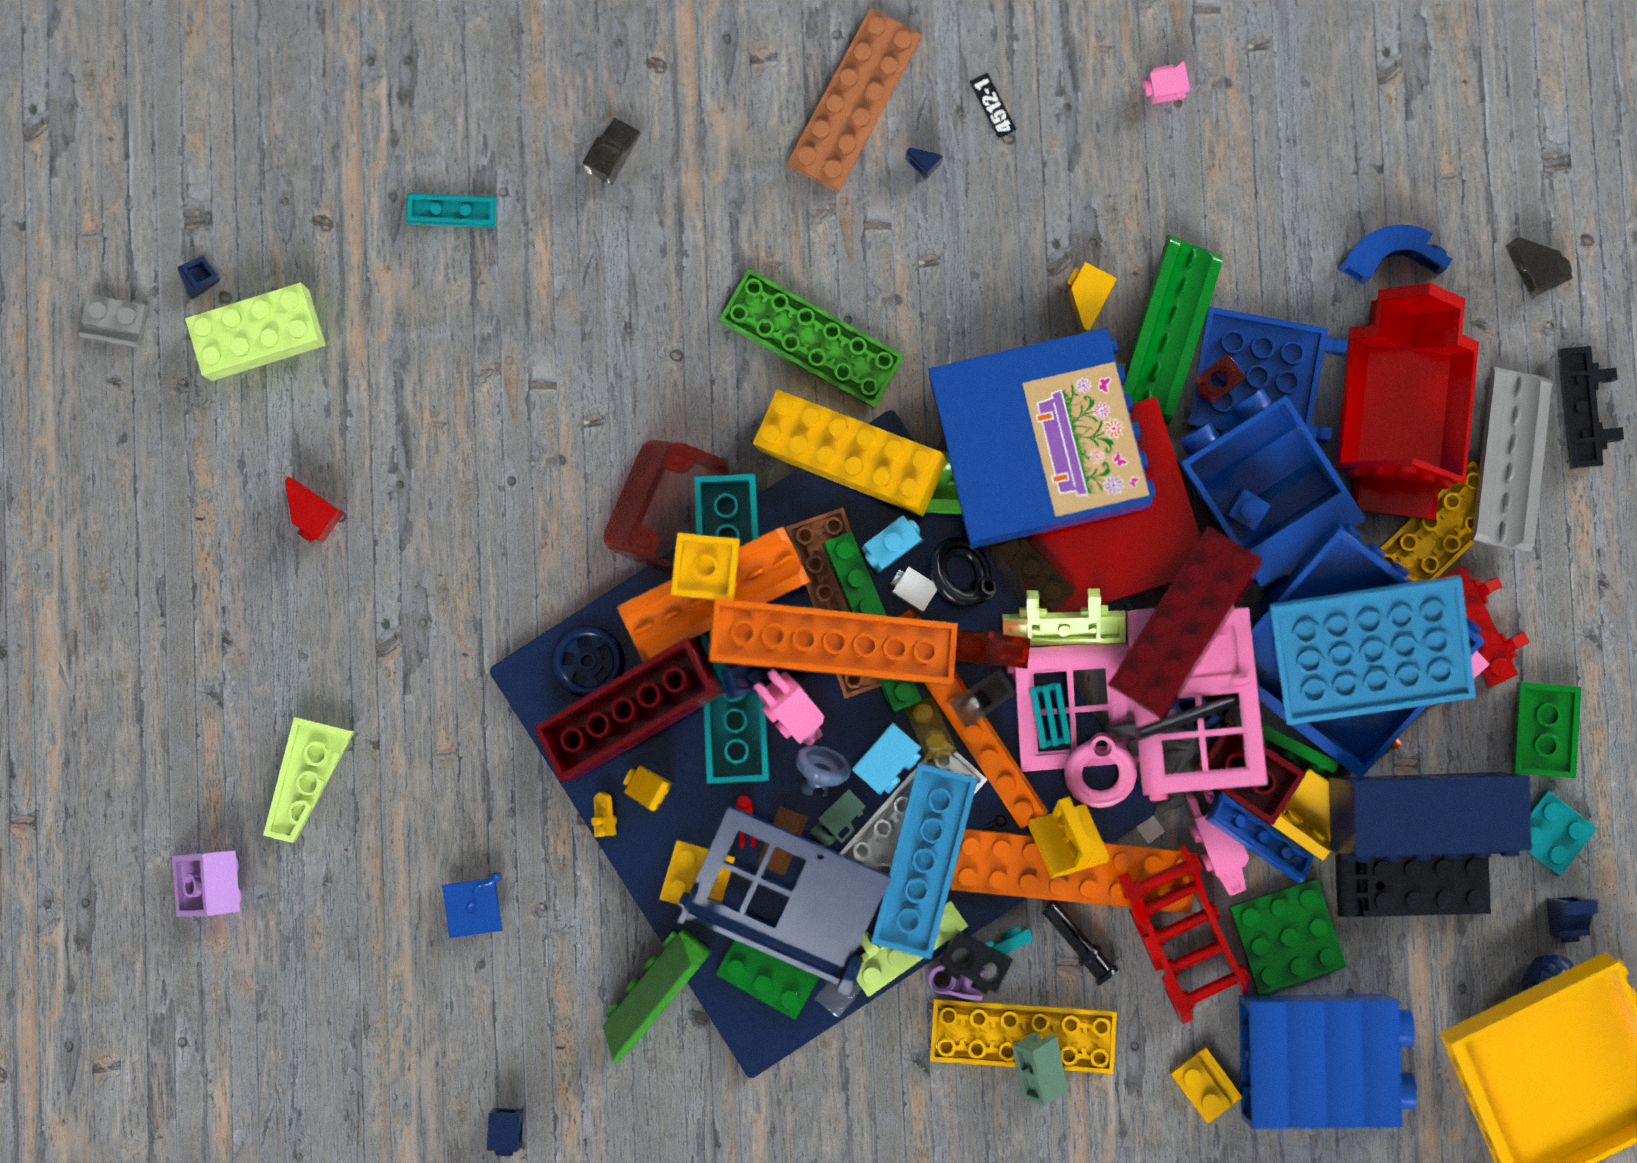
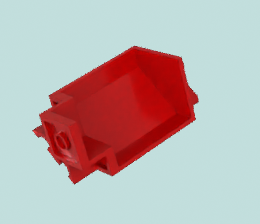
M1432 283L1378 289L1377 300L1371 301L1368 326L1349 328L1335 469L1346 472L1347 477L1353 479L1351 496L1361 512L1436 520L1439 489H1452L1453 484L1466 483L1479 342L1462 334L1465 298Z

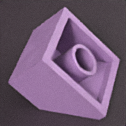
M235 850L172 856L176 917L210 916L240 911L241 892L238 888L237 878L239 863Z

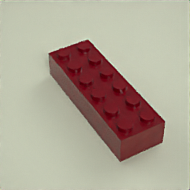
M1208 526L1108 683L1110 688L1158 718H1166L1262 567L1263 559Z
M685 637L533 728L560 782L575 781L726 692L712 663L708 662V655L699 638Z

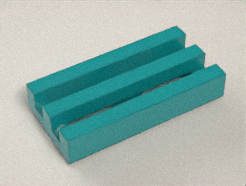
M1056 682L1029 688L1039 747L1045 749L1048 746L1054 747L1063 743H1071L1061 684ZM1051 690H1054L1061 737L1057 735L1049 692ZM1041 692L1043 693L1051 739L1047 740L1045 738L1037 694Z

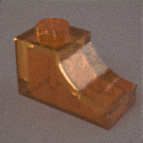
M780 806L773 824L801 836L808 817ZM765 842L756 863L759 866L769 843ZM775 846L766 869L785 876L793 854Z

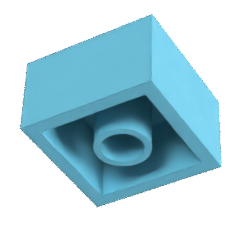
M891 723L855 764L852 770L879 794L884 790L889 794L900 782V779L897 777L904 767L910 770L921 758L917 753L921 747L894 723Z

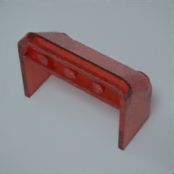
M650 440L644 443L604 531L603 537L607 548L614 553L673 576L674 563L655 556L659 547L658 534L651 527L642 524L665 470L683 474L691 470L694 464H697L719 474L728 475L730 472L728 461L685 443Z

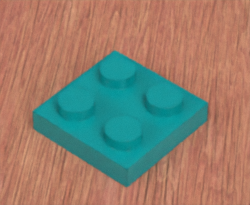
M1544 790L1531 807L1532 850L1526 852L1556 876H1561L1597 828L1549 790Z

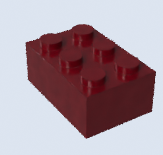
M1230 723L1221 724L1219 729L1234 728L1235 726ZM1243 733L1218 735L1212 738L1207 746L1209 770L1246 767ZM1264 746L1268 785L1214 790L1225 793L1269 825H1274L1306 773ZM1201 757L1191 772L1202 771Z

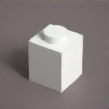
M910 567L905 572L899 570L890 584L894 587L892 595L920 613H923L937 591L934 582Z

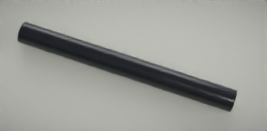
M1239 693L1222 697L1135 728V737L1137 740H1142L1240 705Z

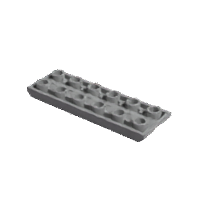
M1494 366L1491 367L1471 541L1528 553L1531 552L1534 546L1552 389L1550 378Z

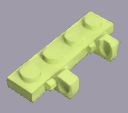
M1100 588L1088 589V607H1080V612L1047 613V608L1039 609V591H1026L1027 607H1019V614H1002L1003 647L1126 643L1125 610L1108 611V605H1101Z
M950 900L945 904L934 950L950 940L955 929L962 931L968 927ZM866 931L860 943L865 952L860 955L863 958V962L856 981L869 997L922 960L923 957L871 944L872 937Z

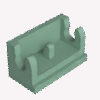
M1035 1032L1018 1042L1012 1043V1049L1023 1098L1045 1106L1067 1092L1068 1087L1057 1036L1050 1034L1039 1040L1040 1034Z

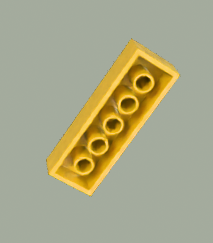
M779 389L776 390L753 441V445L762 454L923 517L947 464L944 454L940 451Z

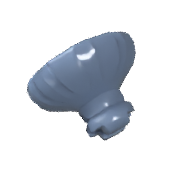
M817 745L805 746L798 750L796 757L797 768L806 778L801 783V791L804 795L812 796L813 789L818 787L819 796L823 798L828 797L830 790L828 786H837L844 783L851 773L850 762L843 755L828 747H819Z

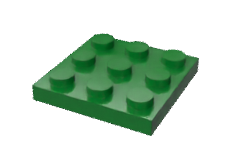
M1316 878L1228 906L1257 994L1262 995L1347 967Z

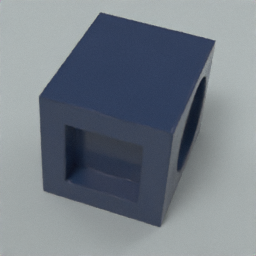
M493 1108L489 1112L488 1151H495L496 1156H512L513 1152L519 1151L522 1147L524 1109Z

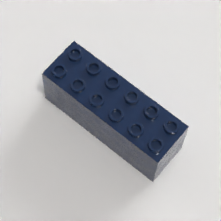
M1506 772L1329 777L1330 849L1332 852L1342 854V859H1354L1355 862H1374V858H1384V861H1403V857H1413L1414 860H1432L1433 856H1442L1445 859H1461L1462 855H1471V857L1489 858L1491 853L1506 857L1520 856V851L1532 850L1529 775Z

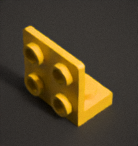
M1307 769L1302 782L1272 826L1324 861L1331 852L1329 781L1312 769Z

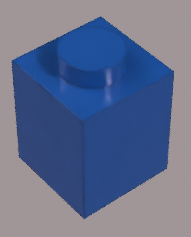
M1240 488L1224 514L1246 528L1255 531L1271 505L1248 490Z

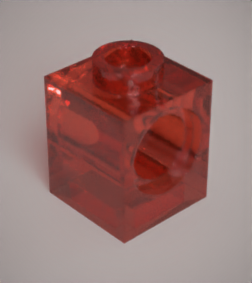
M1226 354L1194 380L1198 384L1195 388L1205 401L1209 399L1214 404L1239 385L1246 376L1232 358ZM1220 374L1225 380V386L1222 388L1215 387L1211 383V375Z

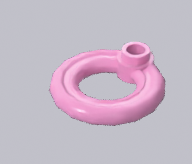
M1103 732L1096 733L1090 740L1076 747L1068 757L1064 770L1066 787L1075 799L1082 804H1086V806L1095 808L1114 806L1125 800L1134 789L1137 778L1136 762L1129 750L1118 742L1113 741L1110 735ZM1100 740L1107 742L1103 748L1097 747L1096 743ZM1094 757L1097 759L1110 758L1118 767V780L1112 787L1106 790L1092 789L1083 780V768Z

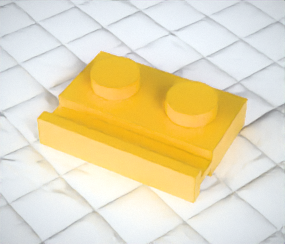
M1205 1046L1169 1072L1207 1124L1232 1107V1104L1236 1101H1240L1243 1098Z

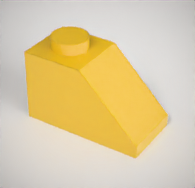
M1087 262L1084 263L1081 270L1075 267L1067 282L1072 286L1068 295L1080 333L1090 331L1117 278Z
M639 765L637 770L631 768L623 782L627 786L624 793L653 812L659 809L673 784L642 765Z

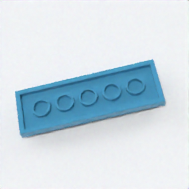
M921 763L917 764L889 871L891 880L883 894L871 944L927 959L932 958L976 789L977 778Z

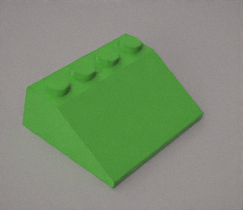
M684 928L678 934L673 931L662 944L666 949L658 958L654 954L643 967L646 974L640 981L635 977L623 991L628 996L621 1004L615 1001L605 1013V1016L609 1019L602 1027L612 1060L616 1064L639 1042L713 952L687 929Z

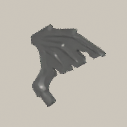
M1136 721L1109 725L1106 727V730L1111 731L1117 737H1123L1127 734L1135 736ZM1181 725L1161 734L1190 731L1185 725ZM1137 738L1129 740L1126 747L1135 756H1139ZM1195 738L1162 740L1165 774L1181 773L1189 757L1200 754V743ZM1185 792L1168 794V800H1161L1153 804L1158 815L1170 809L1175 810L1186 801Z

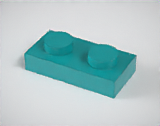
M1016 925L1004 931V938L994 943L992 939H989L983 943L1004 954H1008L1033 941L1034 938L1026 926L1020 928L1019 925Z

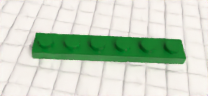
M852 531L822 543L849 611L852 613L887 616ZM877 678L892 713L922 701L914 682Z

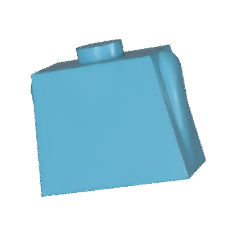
M903 515L865 543L860 552L865 562L874 574L878 576L922 543L924 539L920 535V528L917 523Z

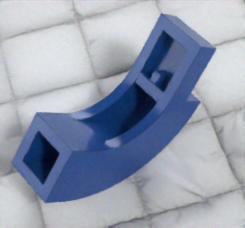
M1391 225L1377 229L1360 240L1345 256L1338 270L1364 284L1371 278L1381 260L1390 256L1408 257L1437 275H1440L1448 268L1452 258L1447 256V252L1440 246L1434 244L1430 246L1427 244L1433 234L1430 231L1412 225Z

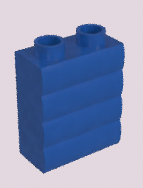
M1260 388L1231 407L1239 421L1222 432L1218 433L1211 421L1179 440L1187 454L1178 459L1177 463L1221 534L1263 559V565L1252 581L1259 586H1263L1301 562L1336 521L1342 526L1349 523L1351 526L1356 527L1367 519L1288 396L1278 395L1270 400L1264 389ZM1240 488L1248 490L1271 505L1255 531L1246 528L1224 514Z
M1386 994L1239 995L1241 1095L1243 1097L1241 1099V1119L1251 1128L1403 1127L1402 1110L1415 1109L1417 1090L1413 1073L1401 1072L1400 1047L1413 1046L1415 1025L1411 1010H1399V1000Z

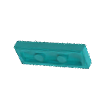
M407 193L405 222L407 225L496 229L498 199L497 197Z

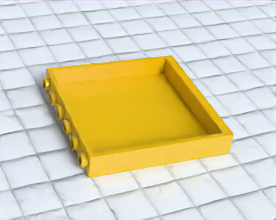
M1603 952L1439 1033L1494 1163H1597L1637 1143V994L1628 985L1626 980L1628 971L1620 959L1616 960L1608 953Z

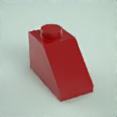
M288 476L285 480L291 521L300 528L297 534L311 543L314 539L324 543L344 513L297 480Z

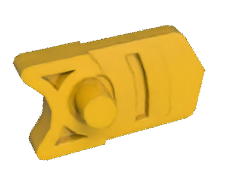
M599 792L593 799L595 817H592L591 824L594 826V836L616 835L617 817L613 816L611 795L606 792Z

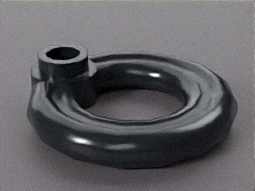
M952 537L941 541L933 550L930 559L931 577L936 589L945 599L958 606L970 607L984 603L994 597L997 589L996 583L992 579L991 567L987 557L979 547L970 549L967 539ZM961 555L972 564L975 571V580L970 583L968 589L959 588L951 581L947 573V563L951 556Z

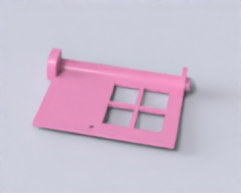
M1249 607L1234 609L1178 699L1195 697L1197 707L1202 705L1201 696L1239 693L1242 727L1205 730L1204 718L1197 720L1198 731L1159 733L1142 740H1137L1143 796L1149 795L1150 801L1168 800V794L1174 792L1268 785ZM1155 608L1125 612L1129 650L1155 611ZM1134 703L1136 728L1160 720L1157 716ZM1243 733L1246 767L1209 770L1205 737ZM1199 737L1202 771L1165 774L1162 740Z
M1126 640V643L1073 644L1021 649L1009 647L1010 655L1005 656V667L1007 674H1012L1015 680L1020 769L1022 772L1065 768L1068 757L1077 747L1075 713L1108 710V726L1135 721L1134 702L1108 685L1129 652L1128 640ZM1105 668L1107 704L1075 706L1073 671ZM1066 671L1068 707H1065L1066 714H1069L1071 749L1038 751L1037 731L1029 688L1034 687V674ZM1053 708L1054 715L1058 714L1057 708ZM1171 708L1170 712L1166 717L1175 715L1177 713L1174 711L1173 708ZM1040 709L1041 716L1047 715L1046 709ZM1109 731L1113 741L1118 742L1125 748H1127L1129 740L1136 739L1135 736L1130 734L1117 737ZM1129 750V752H1130V754L1132 755V757L1134 758L1135 762L1138 763V762H1139V756H1135V755ZM1094 757L1084 767L1114 765L1115 762L1110 758L1097 759Z

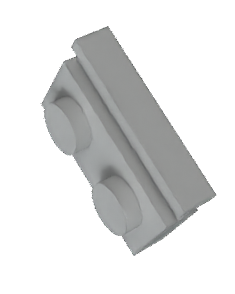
M87 294L81 319V332H79L78 336L83 339L140 349V339L143 336L149 307L143 304Z

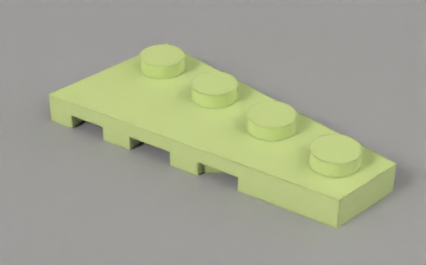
M294 717L263 836L291 843L296 842L354 735V731Z

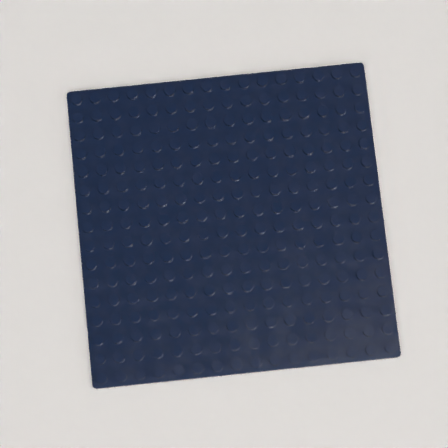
M892 410L885 412L868 423L914 441L897 414ZM801 468L757 495L759 537L781 527H784L787 532L786 526L843 507L860 550L865 543L901 516H907L909 520L915 521L920 528V535L924 539L922 543L878 576L874 574L865 562L885 613L891 617H899L912 608L892 595L894 587L890 584L898 571L902 570L905 572L910 567L933 582L930 572V559L933 550L941 541L952 537L968 540L962 514L925 513L923 517ZM981 546L979 548L987 557L991 567L992 579L997 587L992 599L970 607L958 606L945 599L937 590L923 613L916 609L915 611L921 620L958 623L955 671L1020 768L1015 680L1012 674H1007L1005 656L1010 655L1009 647L1021 649L1047 647L1048 645L1003 647L1002 614H1019V607L1023 606L985 548ZM675 548L492 666L490 674L593 836L594 826L591 824V819L595 817L594 796L599 792H606L611 795L613 816L617 817L616 835H605L604 837H595V839L662 944L673 931L678 934L685 928L713 951L687 983L745 1074L749 1078H754L942 955L950 940L934 950L931 959L923 958L869 997L857 981H855L849 996L837 992V984L819 977L798 1017L794 1020L715 975L735 939L687 918L683 924L678 922L681 910L676 909L677 904L659 899L676 841L680 840L709 849L728 806L735 807L738 797L746 795L752 801L754 816L821 845L811 834L812 828L819 822L818 818L850 789L866 807L862 810L863 814L860 817L857 815L851 821L855 831L843 843L837 839L831 846L827 847L839 853L917 767V764L930 752L927 742L932 735L943 736L953 749L984 777L986 776L924 683L914 682L922 701L892 713L881 687L844 699L836 674L817 672L794 680L824 715L823 724L819 727L823 736L817 739L813 745L828 747L840 753L850 762L851 768H853L891 723H894L921 747L917 752L921 758L910 770L904 767L897 775L900 782L889 794L885 790L879 794L851 769L850 776L844 783L837 786H828L830 788L828 797H820L818 787L813 789L812 796L804 795L801 791V783L806 778L797 768L796 757L798 750L808 745L804 742L799 744L792 736L786 739L775 727L779 721L776 720L773 723L768 717L770 780L707 784L704 706L577 780L560 782L533 727L583 697L572 695L557 682L552 670V654L555 645L566 632L573 628L584 625L598 626L609 631L622 647L624 654L622 675L643 663L617 607L673 579ZM961 555L950 557L947 563V573L951 581L959 588L968 589L970 583L975 580V571L972 564ZM806 585L767 603L813 608ZM590 637L577 640L579 648L592 646ZM606 645L598 648L603 660L611 657L610 650ZM565 653L564 665L573 666L574 653ZM585 656L582 659V664L585 667H590L593 664V658ZM602 667L594 677L599 682H602L609 672ZM1065 671L1034 674V687L1059 682L1061 684L1064 706L1068 707ZM575 672L572 678L574 682L580 685H584L587 679L586 676H582ZM1074 685L1075 706L1087 705ZM1051 690L1049 692L1052 708H1057L1054 690ZM1037 693L1040 709H1045L1043 693ZM922 704L930 705L934 714L929 724L917 723L913 714L914 711L926 707H920ZM1092 712L1075 713L1077 747L1090 740L1096 733H1106ZM1055 714L1054 719L1058 737H1061L1062 734L1058 714ZM1066 714L1069 728V714ZM1043 715L1042 721L1047 740L1051 739L1047 715ZM1100 740L1096 743V746H1106L1107 742ZM1038 742V751L1071 749L1070 743H1063L1054 747L1048 746L1045 749H1041ZM1116 764L1089 766L1083 768L1082 775L1084 782L1090 788L1106 790L1116 783L1119 771ZM642 765L673 783L658 810L653 812L624 793L627 786L623 782L631 768L637 770L638 766ZM1065 768L1023 772L1047 808L1048 812L1045 815L1053 813L1058 800L1070 797L1074 807L1082 805L1066 787ZM987 780L973 796L965 828L977 829L995 821L998 815H1003L1007 819L1006 825L1004 827L996 826L988 831L1032 835L1028 825L1020 829L989 780ZM1137 780L1134 789L1127 798L1118 804L1105 808L1087 806L1102 841L1106 843L1116 841L1151 818L1156 812L1148 796H1143L1142 787ZM825 826L822 827L830 836L833 835ZM846 826L838 834L839 837L842 839L850 829ZM738 830L727 855L736 857L734 865L756 874L769 843L756 838V846L752 847L750 835L745 833V846L740 848V831ZM775 846L762 877L793 890L806 860ZM731 871L722 903L739 910L752 880ZM758 883L745 913L776 926L789 896ZM949 889L946 903L949 900L953 903L968 925L962 932L971 936L1026 900L1027 897ZM881 901L866 930L871 937L873 936ZM861 944L855 953L858 956L865 952Z

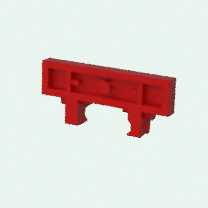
M1463 565L1438 578L1458 575L1462 578L1466 618H1470L1482 629L1479 634L1485 642L1477 651L1490 664L1481 672V675L1487 687H1493L1518 675L1511 659L1517 657L1515 649L1530 642L1525 632H1519L1511 638H1506L1504 633L1498 634L1484 605L1489 603L1486 595L1503 588L1498 577L1482 583L1479 577L1472 579L1466 566Z

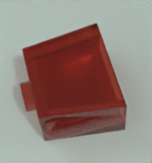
M957 630L955 661L983 666L1027 669L1031 638L995 632Z

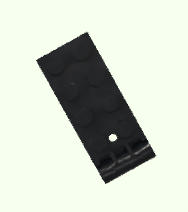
M1342 854L1335 855L1337 916L1491 914L1489 858L1471 857V855H1462L1461 859H1445L1442 856H1433L1432 860H1414L1413 857H1403V861H1384V858H1374V862H1355L1354 859H1342ZM1377 882L1380 884L1378 888L1375 886Z

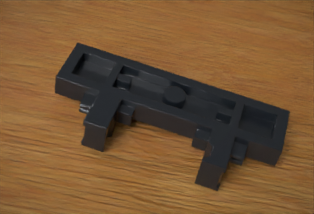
M1591 346L1559 349L1557 352L1570 469L1603 466L1602 450L1608 449V442L1624 440L1623 427L1603 429L1602 422H1599L1596 390L1599 389L1598 384L1618 380L1617 368L1599 369V363H1593Z

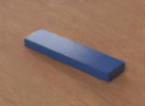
M1216 793L1205 820L1295 882H1304L1314 855L1225 793Z

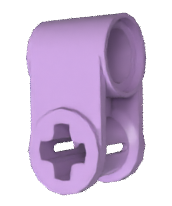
M935 963L928 968L926 980L935 992L971 1000L983 999L980 991L972 987L970 988L972 981L963 976L959 980L949 976L946 984L940 986L934 984V974L939 970H944L945 967L940 965V963ZM980 968V975L983 977V975H986L987 969Z

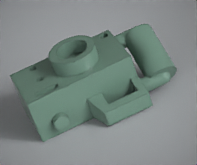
M848 789L818 818L819 822L812 828L811 834L825 847L831 846L837 839L843 843L855 831L851 821L857 815L860 817L863 814L862 810L866 806ZM825 826L833 835L830 836L822 827ZM847 826L850 831L841 839L838 834Z

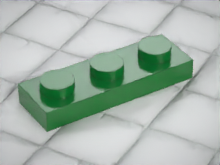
M1261 723L1263 745L1269 748L1272 745L1280 749L1279 755L1290 761L1296 762L1298 758L1308 763L1306 768L1312 769L1321 776L1325 772L1335 773L1339 765L1338 761Z

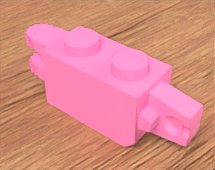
M772 669L768 673L772 682L766 688L759 682L753 686L758 692L757 696L765 705L761 710L773 723L776 720L779 721L775 727L786 739L792 736L799 744L804 742L808 746L813 745L817 739L823 736L819 727L823 724L824 715L785 671L778 675Z
M1212 789L1203 790L1204 798L1210 808L1214 799V793ZM1193 793L1185 795L1192 814V818H1190L1192 826L1188 827L1194 843H1200L1204 853L1200 855L1204 870L1206 872L1211 871L1213 876L1218 877L1229 896L1246 890L1242 867L1246 866L1249 856L1245 847L1205 820L1208 811L1201 814L1197 799Z

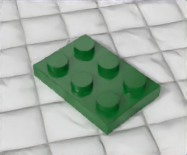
M1517 682L1511 773L1576 778L1581 687Z
M734 940L715 974L794 1020L798 1017L819 979L817 975L737 940Z

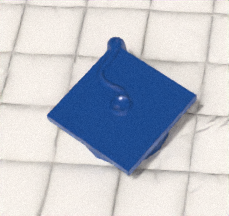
M500 872L493 873L491 878L442 885L449 938L503 930L496 882L503 879Z

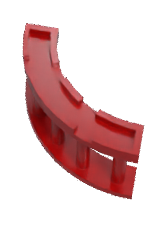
M1185 845L1179 847L1182 862L1142 881L1139 879L1133 881L1129 871L1117 876L1125 900L1129 899L1131 905L1129 912L1155 971L1162 969L1165 975L1161 977L1165 984L1164 989L1182 1025L1194 1020L1192 1008L1195 1007V1003L1235 984L1238 985L1244 996L1249 993L1247 982L1251 981L1244 965L1238 966L1217 923L1220 914L1213 901L1209 902L1199 873L1203 869L1195 852L1190 854ZM1187 873L1190 882L1148 902L1146 899L1143 900L1146 892ZM1195 894L1201 908L1200 911L1160 930L1158 928L1153 929L1149 918L1153 916L1154 912ZM1207 922L1215 939L1214 942L1178 959H1166L1161 948L1166 940ZM1221 952L1231 973L1191 992L1187 990L1182 992L1175 978L1179 975V971Z

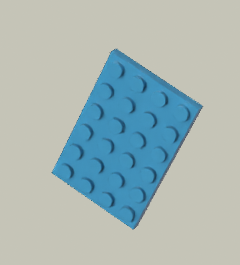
M1459 575L1269 604L1287 725L1476 698L1462 578Z

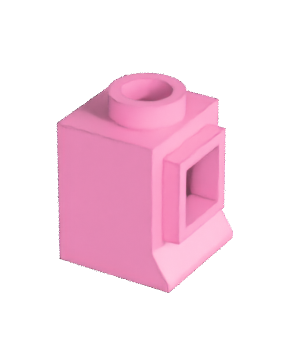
M1184 61L1177 67L1167 65L1153 68L1148 77L1142 79L1144 96H1149L1151 105L1186 98V92L1190 91Z

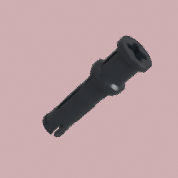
M1057 900L1041 912L1079 956L1077 958L1079 960L1078 963L1081 966H1086L1096 978L1095 983L1098 986L1105 983L1119 970L1116 965L1112 966L1101 953L1102 948L1096 943L1092 944L1058 904Z

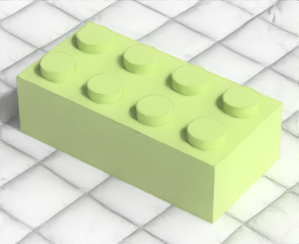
M301 282L185 318L201 374L211 381L326 346L309 289Z

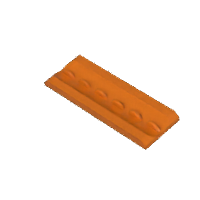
M784 527L778 528L739 547L734 600L767 604L810 583ZM672 580L619 605L617 609L642 661L645 662L685 637L696 638L711 631L713 600L672 596Z

